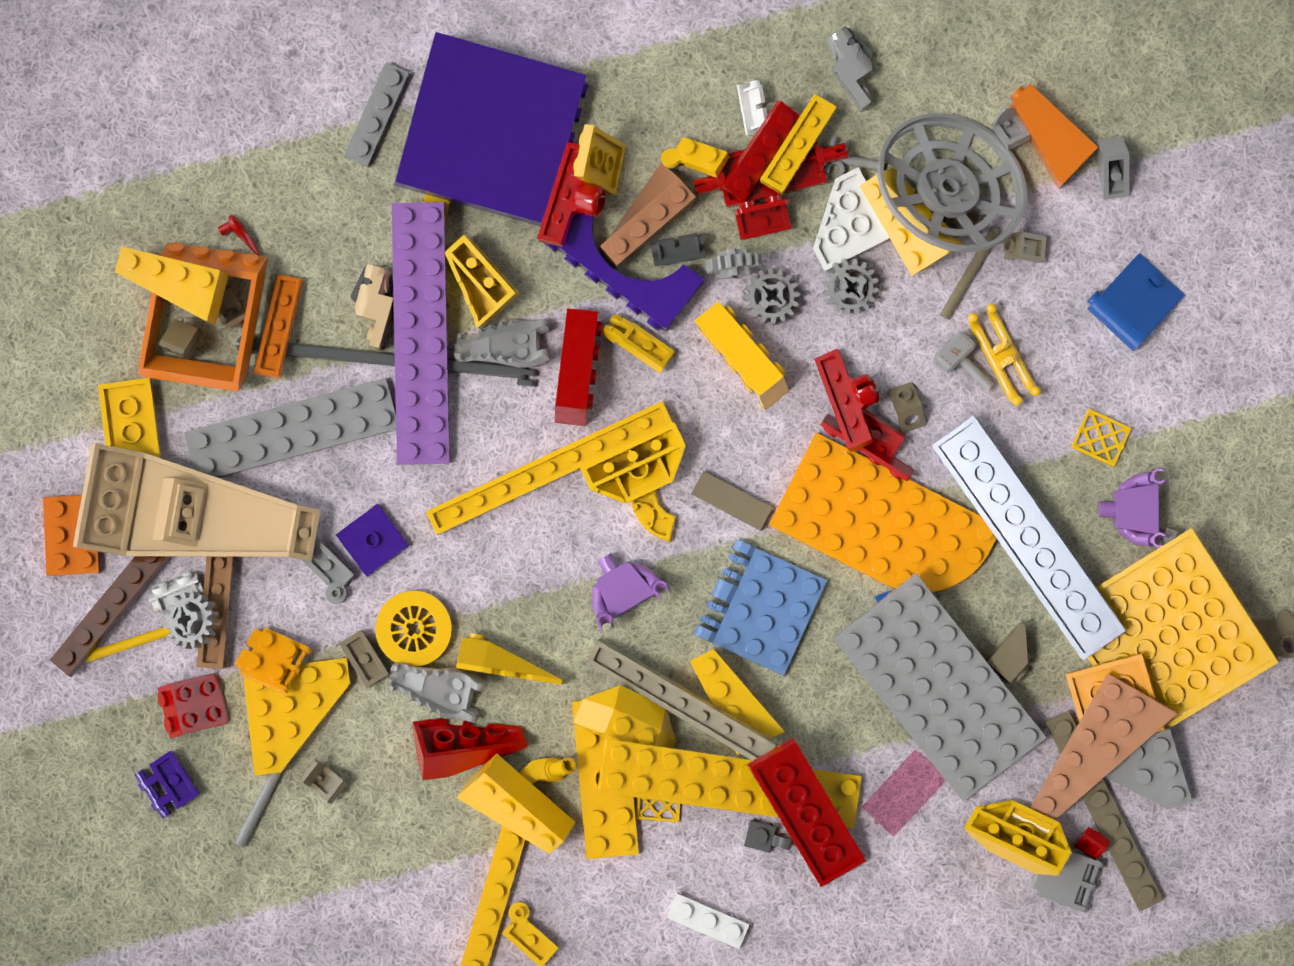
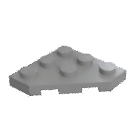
M1170 726L1165 727L1163 731L1153 734L1105 776L1167 809L1193 802Z

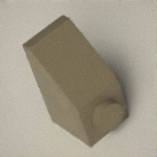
M184 317L181 321L174 319L161 338L159 346L168 352L191 360L202 331L196 327L197 323Z
M1018 623L986 660L991 668L1007 683H1011L1013 680L1017 683L1027 672L1024 669L1028 664L1026 626L1023 623Z

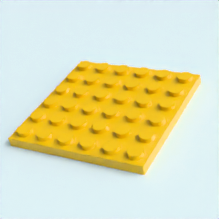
M1193 528L1188 529L1097 586L1127 631L1087 658L1092 666L1143 653L1157 701L1178 712L1164 725L1165 727H1173L1279 663L1277 657Z

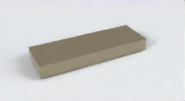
M705 471L701 474L691 495L759 531L762 529L773 508Z

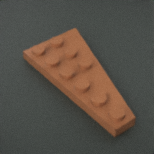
M1107 673L1030 809L1056 820L1178 712L1112 674Z

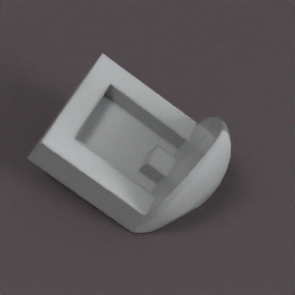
M1003 108L995 118L994 132L1007 151L1029 141L1030 133L1013 109Z

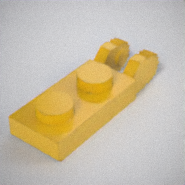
M619 314L612 315L610 318L612 326L609 324L605 325L601 331L608 340L618 343L619 346L659 374L675 353L666 344Z

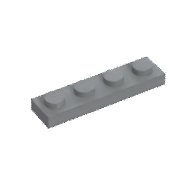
M385 62L344 154L345 158L369 167L410 75L408 71Z

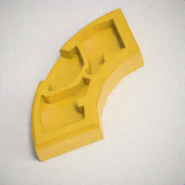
M656 490L631 501L633 511L641 525L655 537L670 542L676 516L667 513L660 506Z

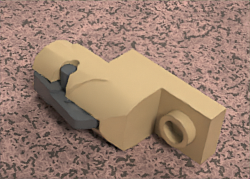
M367 264L350 297L355 302L357 317L375 322V326L369 327L366 340L370 341L369 346L372 349L381 351L394 308L393 298L385 296V293L389 292L391 271Z

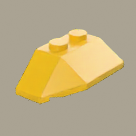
M674 422L580 466V469L590 491L627 504L672 483L686 445Z
M621 685L582 699L572 722L605 739L674 748L676 743L668 711L646 697Z
M1013 800L997 802L986 806H976L964 827V830L986 850L1034 874L1060 876L1072 854L1060 822Z

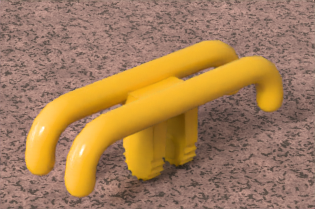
M990 303L987 305L986 312L1001 341L1000 344L992 348L976 313L969 314L968 322L1007 398L1014 406H1020L1023 400L1016 393L1004 370L1005 367L1011 364L1014 365L1024 386L1032 396H1039L1041 389L1033 381L997 312V306L994 303Z

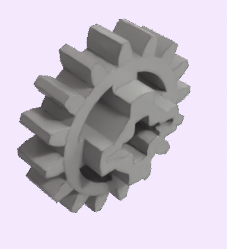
M747 248L728 249L718 252V258L706 260L707 274H718L720 279L743 278L744 276L751 275V270H758V268L763 266L762 255L748 253Z
M855 258L851 259L850 264H848L846 259H841L842 266L840 267L833 263L834 271L825 272L829 280L822 281V284L827 286V290H824L822 294L830 296L826 303L828 305L835 303L834 310L837 312L843 307L845 315H849L851 309L855 314H859V307L868 310L867 302L876 301L871 296L872 293L879 292V289L873 287V284L879 281L878 278H871L874 270L872 268L865 270L867 263L863 261L857 266V259ZM854 269L860 273L851 276L845 270ZM837 278L838 287L836 290H834V282ZM846 280L855 283L853 285L855 294L846 290L848 288ZM867 283L866 292L863 295V285ZM848 297L852 298L856 303L846 304L841 302V300Z
M769 268L766 275L760 270L758 272V279L753 276L750 278L753 285L745 286V290L750 292V294L743 297L745 301H750V304L746 306V310L753 309L752 318L761 316L762 324L765 323L766 319H770L771 325H775V321L778 318L784 323L785 314L790 317L794 315L791 307L798 308L799 303L794 301V299L800 297V293L794 292L798 284H790L789 281L792 276L789 274L784 278L782 276V269L777 274H773V269ZM776 280L778 282L777 284L768 285L764 281ZM786 288L789 293L788 303L783 299V291ZM755 290L761 295V301L758 305L754 298ZM766 292H777L776 299L778 301L773 299L770 302L767 301L768 295ZM770 308H776L780 312L767 313L765 311Z
M183 592L181 597H174L175 605L167 606L171 611L170 615H164V618L169 620V624H166L164 628L171 630L168 638L175 639L174 644L183 646L185 649L201 648V643H210L208 636H215L216 634L212 630L213 626H219V623L214 621V617L219 615V613L212 611L215 603L209 602L208 596L200 595L199 592Z

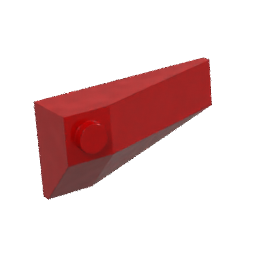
M441 718L413 722L417 762L423 781L450 777L485 764L496 754L504 757L527 748V742L521 726L489 723L486 727L472 726V722L463 721V725L447 724L448 719Z

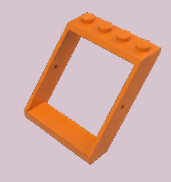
M168 242L160 256L221 270L231 277L251 279L236 367L155 355L164 298L152 292L138 366L139 376L239 392L248 375L268 257L258 256L253 253L243 254L232 252L231 250H216L205 246L196 247L183 245L179 242Z

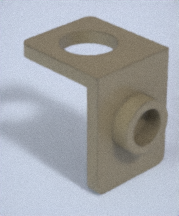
M910 382L888 390L902 433L926 425L923 407L913 383ZM911 415L919 416L916 422L912 424L905 423L907 417Z

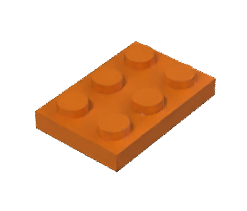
M82 495L43 497L46 576L100 573L99 551L73 547Z

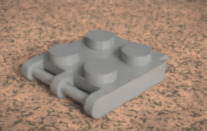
M1072 852L1060 876L1034 874L1030 888L1038 890L1037 896L1087 913L1088 908L1086 906L1091 891H1095L1096 886L1094 883L1099 868H1103L1104 863ZM1092 865H1094V869H1093V872H1092L1090 881H1089V883H1087V879H1088V876H1089L1091 867H1092ZM1084 887H1085V888H1087V890H1086V892H1085V895H1084L1082 904L1079 905V902H1080V899H1081V896H1082V893H1083V890H1084Z

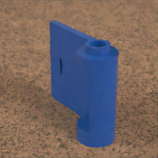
M1138 253L1102 293L1097 290L1088 299L1087 302L1090 306L1087 310L1129 349L1134 351L1185 295Z

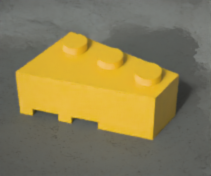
M463 235L445 251L477 328H484L520 295L519 291L470 236Z

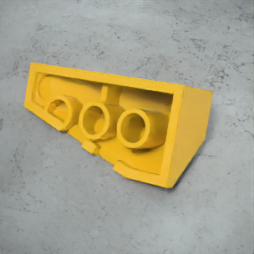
M469 633V638H462L456 666L458 669L552 684H563V680L489 641H484L485 635Z

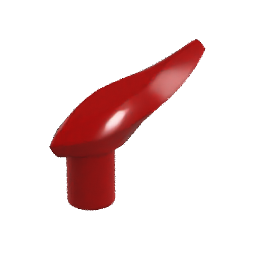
M229 215V221L218 227L221 235L224 236L234 231L237 237L244 241L259 256L261 253L245 227L237 217Z

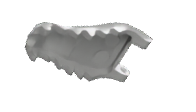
M511 319L509 322L500 321L498 326L489 324L485 329L480 328L477 334L472 333L471 335L464 336L460 333L457 335L454 343L455 359L459 362L487 361L518 368L543 364L550 360V353L546 349H540V334L549 331V321L547 319L537 321Z
M398 662L390 668L388 677L390 691L396 690L409 695L410 700L417 702L418 706H427L429 712H435L439 716L460 718L473 723L477 722L479 712L471 708L474 690L483 691L486 681L481 677L458 668H421Z

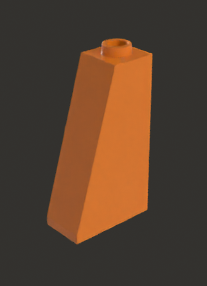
M1029 84L1025 89L1020 86L1011 96L1013 101L1009 107L1017 113V116L1029 131L1030 143L1054 184L1060 188L1098 147L1033 85Z

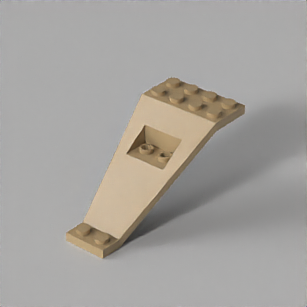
M92 443L73 547L121 556L290 557L312 561L321 509L296 505L143 452ZM185 495H187L189 499L187 504H184L183 497ZM180 521H183L184 527L182 530L178 528V524Z

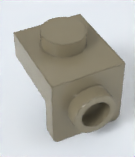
M230 284L225 288L218 314L224 329L229 327L234 329L242 325L246 313Z
M314 760L312 764L307 766L303 776L300 778L301 782L312 788L331 804L348 784L332 769L318 760Z

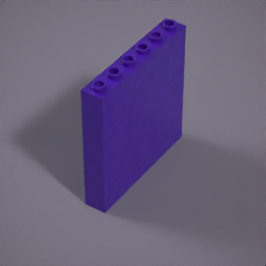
M435 32L394 186L541 227L567 142H574L576 133L571 131L573 123H578L581 116L582 108L578 107L580 97L585 98L589 83H585L586 75Z

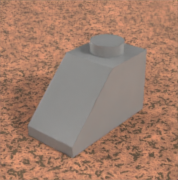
M1123 136L1097 140V163L1103 199L1129 196V151Z

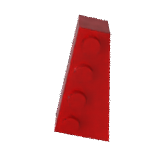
M567 308L555 402V423L586 426L587 411L593 408L594 394L589 393L590 385H595L597 370L592 369L593 361H598L600 345H595L596 336L601 337L603 321H598V311Z

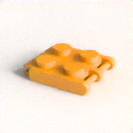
M264 628L263 631L254 629L246 643V647L252 649V651L243 649L234 665L240 669L241 676L287 695L289 684L294 675L299 674V666L304 657L310 654L311 648L268 628ZM298 652H301V654H300V656L298 657V659H297L295 665H292V663H293V661L295 660V658H296ZM287 672H290V674L288 675V677H287L285 683H284L283 685H281V683H282L283 679L285 678Z

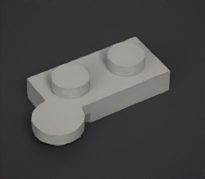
M316 538L312 561H302L328 585L325 593L327 600L332 604H340L347 595L344 586L355 575Z

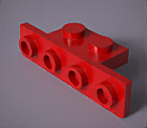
M865 409L864 416L874 442L855 451H860L867 455L873 464L882 465L890 470L891 475L895 478L909 481L914 469L893 456L906 435ZM827 414L820 425L828 435L839 437L845 441L837 419Z

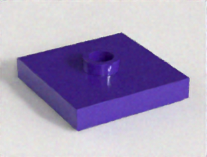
M378 504L336 534V537L366 577L409 546Z

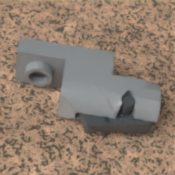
M845 26L826 40V44L829 46L835 61L839 60V62L832 66L831 72L859 111L862 112L870 106L871 101L869 99L871 95L864 85L859 86L858 83L872 73V63L869 59L872 50L850 28Z

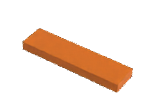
M280 274L276 276L254 369L255 375L279 380L281 378L302 289L303 279Z

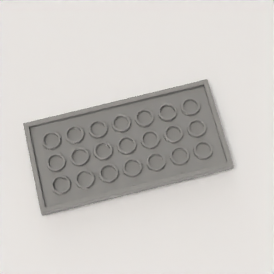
M914 573L833 636L835 642L962 801H965L1046 739L1045 734L917 573Z

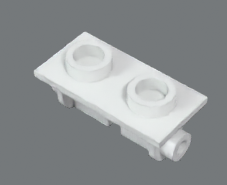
M760 80L751 81L750 84L737 85L746 136L755 135L767 117V109L762 107V104L765 103L763 93L764 86L760 84Z
M186 572L177 576L176 580L167 584L166 582H161L154 585L148 591L149 602L153 601L152 605L155 611L160 610L163 612L168 609V605H175L173 600L175 596L180 594L181 597L183 592L203 593L204 588L201 582L198 583L197 572L192 574Z

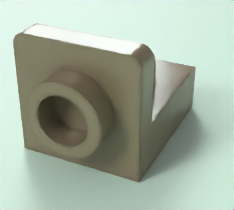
M1021 231L1012 233L1004 242V259H1020L1036 263L1045 262L1047 236Z

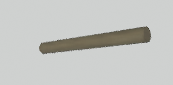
M991 226L985 236L986 241L989 242L999 235L1000 230ZM990 248L976 252L941 311L940 316L949 320Z

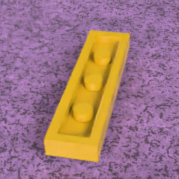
M814 94L764 172L760 182L783 195L835 113L837 106Z

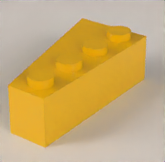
M892 167L884 171L886 187L891 198L900 197L897 188V170ZM877 175L860 185L862 192L912 276L954 252L930 245L904 228L887 207L880 192ZM904 179L907 196L915 194L916 191ZM924 203L913 205L927 220H932L933 214ZM898 207L899 211L913 225L928 234L929 228L916 220L906 207ZM942 221L941 226H942V227H945V228H949V227ZM942 233L938 235L939 240L964 245L959 238L955 239L951 235Z
M718 301L695 319V324L719 355L723 354V359L735 374L739 373L741 375L740 379L751 394L753 392L757 394L761 407L767 410L789 392L784 379L786 372L778 362L773 364L767 358L770 354L761 343L757 345L751 339L753 334L745 324L740 326L735 321L737 316L728 305L723 307Z
M714 649L689 661L710 703L769 738L784 732Z
M498 754L469 777L456 797L549 854L565 841L576 823Z

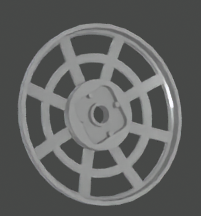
M938 113L914 117L898 126L887 138L880 151L877 163V179L880 192L887 207L904 228L930 245L955 252L987 250L1007 239L1019 225L1025 213L1027 186L1018 160L1011 150L1007 151L994 133L972 120L961 116ZM945 126L959 129L963 133L958 144L948 141H928L924 127ZM914 130L919 145L909 150L900 161L889 153V150L900 137ZM976 136L988 144L1004 164L990 169L980 156L968 149L972 137ZM932 150H947L955 153L952 160H936ZM920 153L923 154L927 163L921 173L908 166L909 162ZM964 157L973 162L982 173L974 176L962 164ZM885 162L898 170L897 188L900 197L891 198L884 178ZM1008 173L1012 177L1016 192L1015 209L1000 206V190L996 179ZM904 175L917 182V194L907 196L904 186ZM943 184L951 186L954 192L946 191ZM989 184L991 203L978 199L980 185ZM924 203L928 209L934 212L932 220H927L913 205ZM898 207H906L916 220L929 228L928 234L913 225L899 211ZM972 208L988 212L986 217L976 225H973L966 215ZM996 215L1012 218L1007 228L992 241L987 242L979 233V231L992 222ZM943 217L957 218L964 229L942 227ZM939 233L951 236L969 235L977 245L948 243L939 240L938 235Z

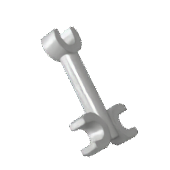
M833 137L831 139L830 146L835 145L836 138ZM846 140L845 150L848 151L850 143L848 140ZM848 155L847 159L827 163L824 171L825 174H828L831 166H837L839 168L838 177H840L844 173L843 164L877 171L878 161Z

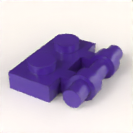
M172 750L149 764L154 773L152 776L148 777L143 769L135 774L140 783L138 784L140 790L146 792L152 802L151 807L154 811H158L162 819L171 814L166 806L169 802L172 801L175 807L179 809L200 795ZM158 781L167 793L163 797L159 795L154 787V784Z

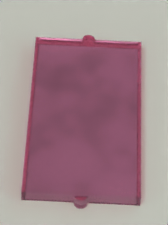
M914 750L861 807L875 819V824H880L894 836L946 780L932 767V763H927Z

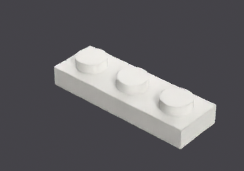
M678 893L666 917L740 949L750 925Z

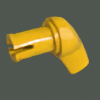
M555 757L530 761L519 773L532 785L538 781L558 782L563 779L564 775L574 773L572 770H576V763L570 757L562 760Z

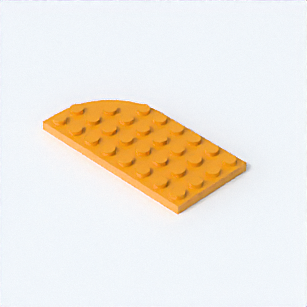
M815 433L768 525L893 589L914 573H917L931 592L952 587L973 574L984 562L997 539L980 515L911 480L905 481L904 479L899 480L895 478L887 468L873 464L868 458L854 451L850 452L848 448L818 433Z

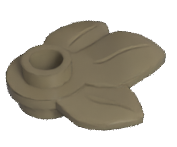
M1281 610L1276 622L1271 620L1255 622L1256 627L1276 657L1294 658V617L1288 611ZM1287 640L1292 643V648L1289 651L1283 646Z

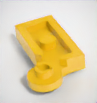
M685 137L681 139L676 149L670 148L661 154V162L667 168H674L683 163L687 168L716 178L729 160L728 152Z
M516 902L509 909V917L512 921L502 934L538 966H544L559 947L527 920L530 914L529 907L523 902Z

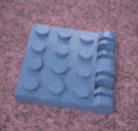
M736 539L732 549L751 559L748 561L730 553L728 559L747 568L743 576L729 568H723L721 572L723 575L740 583L737 587L722 579H718L711 595L730 605L727 609L708 601L706 606L715 612L718 611L725 614L722 623L720 624L708 616H701V622L718 629V631L715 633L697 625L693 635L784 676L827 580Z

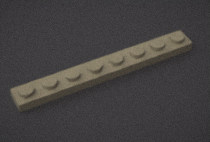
M602 638L597 640L587 661L588 664L753 761L778 746L779 743Z
M1065 711L1044 722L1060 755L1077 727L1069 711ZM1102 779L1084 794L1082 799L1099 833L1110 840L1107 849L1138 911L1141 912L1163 901V898Z

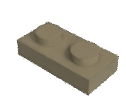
M363 630L358 631L339 643L366 688L389 675Z

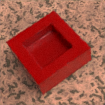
M1088 827L1077 838L1074 847L1096 860L1107 849L1110 840L1102 836L1098 831Z

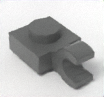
M750 820L744 846L769 853L771 845L789 850L792 839L774 835L776 829L774 826Z

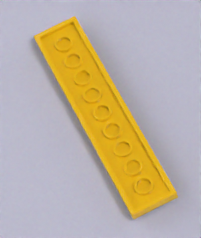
M605 739L597 792L779 818L747 765L752 760ZM813 769L846 827L854 828L862 776Z

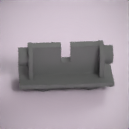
M697 233L679 236L680 244L675 245L674 237L655 240L656 243H651L655 266L706 258L702 234L697 235Z

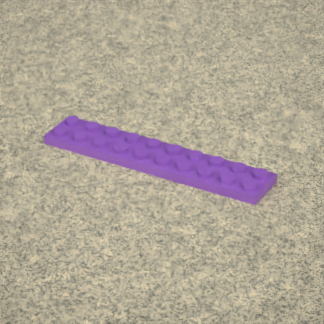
M444 202L391 203L397 465L450 464Z

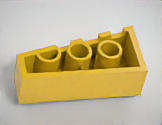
M121 247L115 269L116 273L216 326L229 275L221 270Z

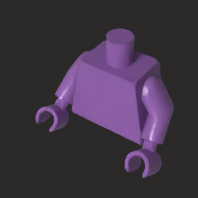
M1157 468L1153 472L1136 474L1119 485L1117 491L1113 492V502L1098 503V516L1113 518V529H1118L1120 536L1134 545L1160 548L1163 546L1160 545V539L1163 537L1170 538L1169 535L1159 532V484L1169 482V479L1161 480L1159 474L1161 471H1167L1166 468Z
M611 553L598 560V563L605 574L596 579L597 584L592 588V608L597 618L599 630L604 632L602 626L605 623H610L613 629L615 627L613 622L615 617L653 595H656L659 600H663L660 592L663 589H667L671 593L670 587L653 570L638 562L630 564L627 561L618 566Z

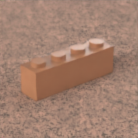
M661 163L612 234L600 245V250L619 269L695 203V195L678 176Z

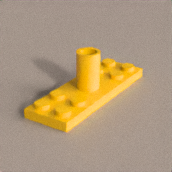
M581 701L572 702L573 718ZM574 724L586 859L638 855L634 797L597 792L599 782L597 773L601 770L605 738Z

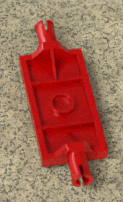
M816 141L783 194L827 184L824 166H826V163L848 158L845 143L842 142L841 144L822 148V146H818ZM744 150L728 153L729 160L717 178L708 176L693 179L696 195L719 190L723 194L726 208L738 206V203H742V201H739L723 189L721 185ZM759 179L744 202L758 201L765 197L780 194L761 183Z

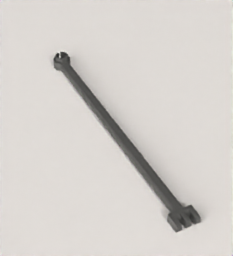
M241 336L238 338L237 343H240ZM254 338L251 355L259 352L261 340H255ZM294 343L288 344L286 356L395 366V353ZM448 359V372L518 378L517 385L536 386V381L526 380V376L536 377L537 371L527 370V367L518 368L497 363L459 362L456 359Z

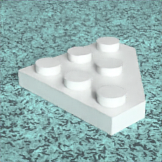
M859 167L836 178L813 247V251L824 272L832 269L833 263L840 265L841 259L848 261L890 239L860 188V185L865 183L866 180Z

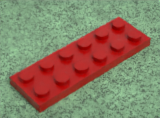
M794 737L747 764L820 887L825 886L866 862L861 850Z

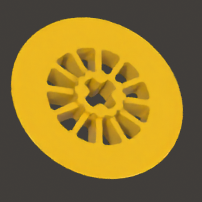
M405 591L393 596L381 608L376 620L375 632L378 644L388 658L396 663L418 667L433 662L445 651L451 638L452 625L448 611L436 597L422 591ZM412 606L419 607L416 618H413ZM404 608H408L409 620L401 613V610ZM423 608L429 611L422 620H419ZM397 614L405 621L404 624L394 621ZM431 615L434 617L435 623L423 625ZM418 622V628L421 632L410 636L408 634L410 630L407 628V625ZM393 623L403 627L402 630L391 631ZM436 626V634L424 630L425 628ZM404 633V636L398 642H395L393 635ZM423 634L434 637L431 644L426 641L422 636ZM408 637L406 649H402L399 644ZM418 638L427 645V648L420 650ZM413 639L416 645L415 652L409 651Z

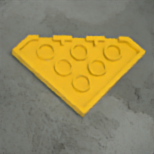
M348 658L301 664L299 666V674L294 675L288 686L289 692L287 695L243 676L254 776L282 773L289 765L288 763L295 754L300 751L313 731L325 719L342 694L350 687ZM287 672V674H286L285 678L283 679L281 685H283V684L285 683V681H286L288 675L290 674V672Z

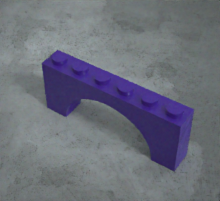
M576 214L573 217L564 247L543 243L556 253L559 250L565 254L564 260L574 268H577L578 265L587 271L584 275L593 283L597 284L600 281L607 287L605 291L614 299L618 300L621 297L628 303L626 307L638 316L642 313L648 318L646 323L656 331L663 329L666 332L704 283L703 278L684 264L673 274L652 281L636 280L620 274L605 262L595 246L592 235L594 216Z

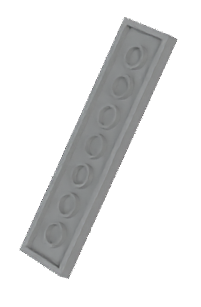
M383 378L184 432L194 470L219 478L396 430V412L387 379Z

